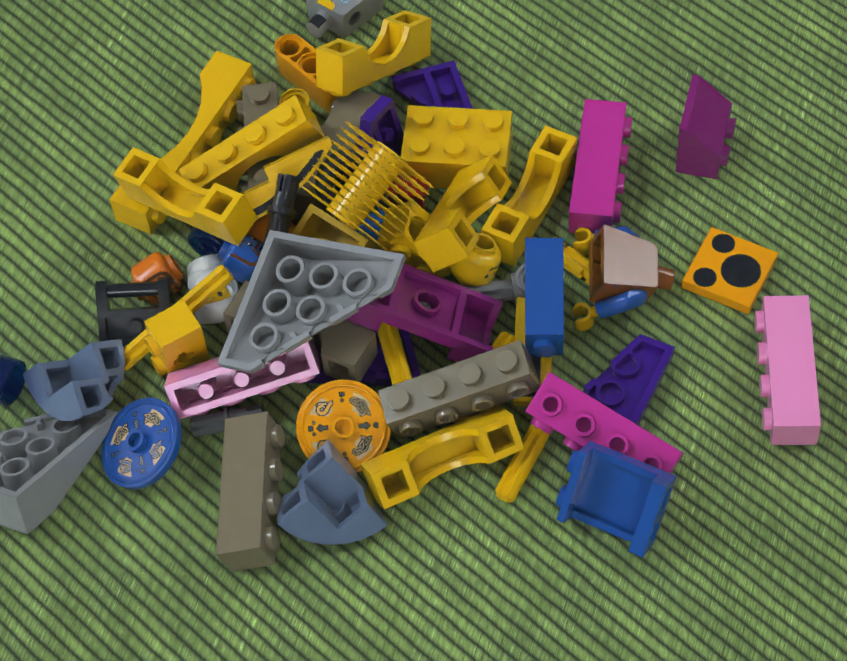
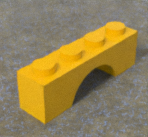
M404 10L383 19L380 33L368 50L365 46L340 38L317 47L316 87L331 92L333 96L346 97L361 87L371 86L375 81L383 77L392 76L405 67L416 65L418 61L431 56V18Z
M294 95L180 168L179 172L182 178L199 187L210 189L216 182L238 192V183L241 176L252 165L266 158L286 156L325 136L315 114Z
M545 125L530 149L524 174L515 193L505 205L497 203L483 225L481 233L489 235L496 241L502 253V263L512 267L516 265L525 250V238L533 237L574 169L577 158V137Z
M132 147L113 174L129 198L236 246H239L258 218L243 194L216 182L210 189L199 187L175 173L160 158Z
M493 154L458 171L413 244L417 248L419 256L427 262L433 272L469 257L480 238L471 224L489 208L502 201L512 184Z
M496 405L363 462L360 465L371 494L376 502L385 510L419 495L425 484L442 473L469 464H491L525 448L513 414L500 405Z

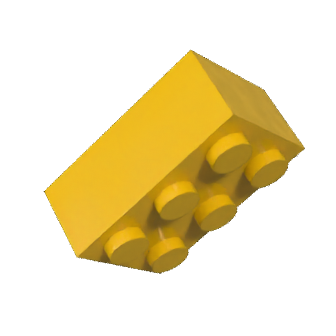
M408 105L401 158L407 162L406 165L428 179L434 188L448 189L460 169L492 154L508 176L513 139L512 111Z

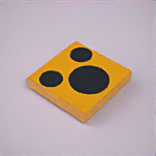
M711 227L682 280L681 288L749 315L777 262L778 252Z

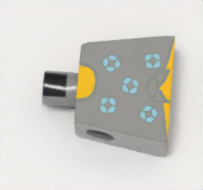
M306 0L308 16L310 18L306 23V28L311 35L320 38L328 29L343 37L349 36L384 8L383 0Z

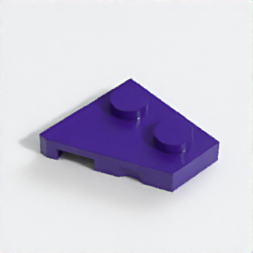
M381 95L360 117L359 129L391 150L397 151V154L401 156L404 133L393 99ZM359 135L360 140L362 139L371 148L373 147L372 144L365 141L364 138ZM358 144V148L365 151L368 154L366 149L364 150V148Z

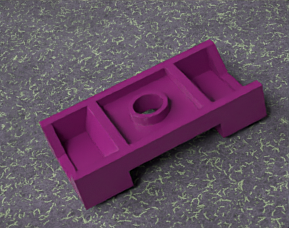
M404 264L394 292L382 299L379 297L361 307L358 313L346 320L374 331H378L381 323L384 322L449 347L447 358L460 362L493 350L489 343L493 326L502 307V301ZM419 301L428 303L431 309L424 307Z

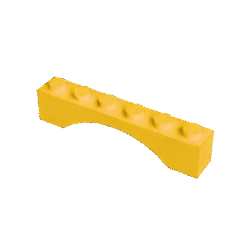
M216 50L199 74L202 86L201 104L197 117L188 133L178 145L160 158L175 173L181 176L180 168L219 144L225 128L229 123L235 121L238 116L237 100H243L242 86L256 84L251 63ZM120 185L109 199L115 220L150 235L158 224H162L168 216L129 198Z

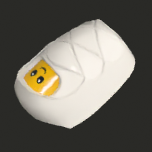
M210 254L190 262L187 267L188 292L221 265L223 259L217 257V254ZM233 279L194 313L200 325L225 322L223 312L240 289L236 280Z

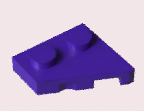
M454 60L391 76L393 89L413 105L473 109Z

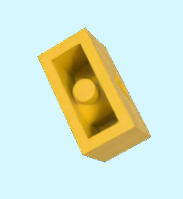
M184 300L144 321L148 336L144 338V342L152 355L150 361L160 377L210 360L202 327Z

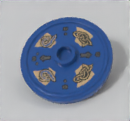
M142 398L128 404L115 416L107 436L103 440L101 450L103 469L113 483L125 489L138 490L154 484L165 475L175 461L181 444L182 429L176 411L160 399Z

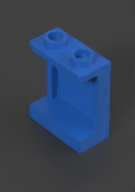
M589 441L581 450H575L570 457L567 472H570L571 476L568 485L564 484L556 500V506L560 507L557 520L565 523L569 518H574L631 542L628 552L643 558L654 545L677 476Z

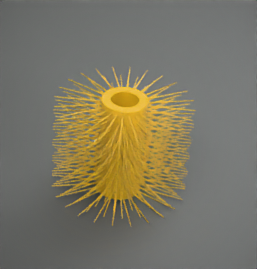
M347 122L346 124L350 128L352 127L356 131L355 133L373 145L371 148L363 140L361 141L353 133L351 134L348 130L341 127L342 131L353 139L354 142L356 141L357 144L362 146L364 150L366 149L368 154L346 138L344 139L341 135L337 134L336 136L340 140L345 142L347 146L364 159L361 160L344 146L331 140L340 150L355 160L359 166H356L346 157L327 146L332 153L355 171L352 173L335 159L322 153L350 178L347 179L334 168L318 159L322 165L346 183L343 186L326 172L312 165L341 190L338 192L309 171L308 173L336 194L335 198H332L306 178L304 179L332 202L328 204L304 186H300L327 207L326 210L355 232L358 230L377 245L387 250L368 233L359 228V226L363 224L376 235L392 244L364 221L365 218L397 239L387 228L369 216V213L373 212L387 224L402 232L396 225L375 210L374 206L376 205L386 214L406 226L389 209L378 203L381 199L395 211L411 220L405 212L390 202L389 199L387 200L383 194L389 195L398 204L416 213L398 196L387 189L389 187L406 200L420 207L415 200L392 182L394 181L406 191H409L423 201L425 199L409 187L407 183L397 177L398 174L423 193L427 194L428 191L418 184L416 180L408 176L407 171L430 188L434 189V187L425 180L426 178L418 174L416 170L406 165L407 162L379 141H374L365 132L363 133V130Z

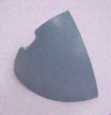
M122 340L91 342L68 360L37 363L26 371L23 377L37 404L47 414L62 421L81 419L106 407L114 399L112 395L117 385L124 378L125 354Z
M329 440L297 472L300 481L294 490L289 494H284L277 517L278 525L290 534L312 543L327 545L359 541L379 532L387 526L386 519L378 503L363 480Z

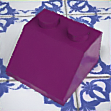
M692 74L679 128L676 172L717 179L720 166L727 167L730 146L725 145L726 138L733 139L737 118L730 117L732 103L700 75Z

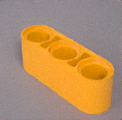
M296 34L280 36L274 44L279 73L295 87L306 91L311 100L330 113L333 102L336 99L338 100L339 97L333 96L327 90L316 87V49Z

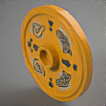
M334 380L314 389L302 403L296 421L297 439L308 459L329 440L357 473L363 471L361 463L384 453L391 435V429L386 424L379 395L367 385L354 380Z

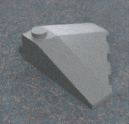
M270 230L217 364L220 367L252 374L266 366L265 363L284 352L289 353L310 341L313 335L325 328L341 323L358 313L361 307L379 297L382 299L394 292L406 260L405 255Z
M103 408L90 416L73 421H62L54 419L49 414L24 419L25 426L22 428H12L6 431H2L0 425V525L29 534L51 515L107 436L111 423L118 413Z

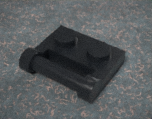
M158 277L157 281L109 284L106 280L96 281L95 284L100 341L121 339L123 346H127L146 329L145 320L172 307L170 277ZM158 296L159 306L110 309V298Z

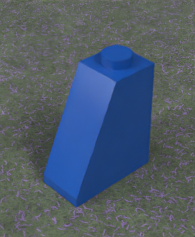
M525 238V347L530 355H536L541 358L563 355V238Z

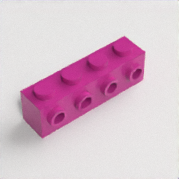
M585 99L569 208V233H575L578 228L585 227L592 234H595V231L601 229L603 224L613 227V223H620L622 202H617L616 196L617 194H624L626 173H620V165L627 166L629 145H624L623 141L624 138H631L632 117H626L627 102Z
M551 372L547 374L525 411L534 416L530 423L549 435L553 429L565 435L566 438L563 443L573 450L579 451L589 441H592L671 474L684 455L677 448Z

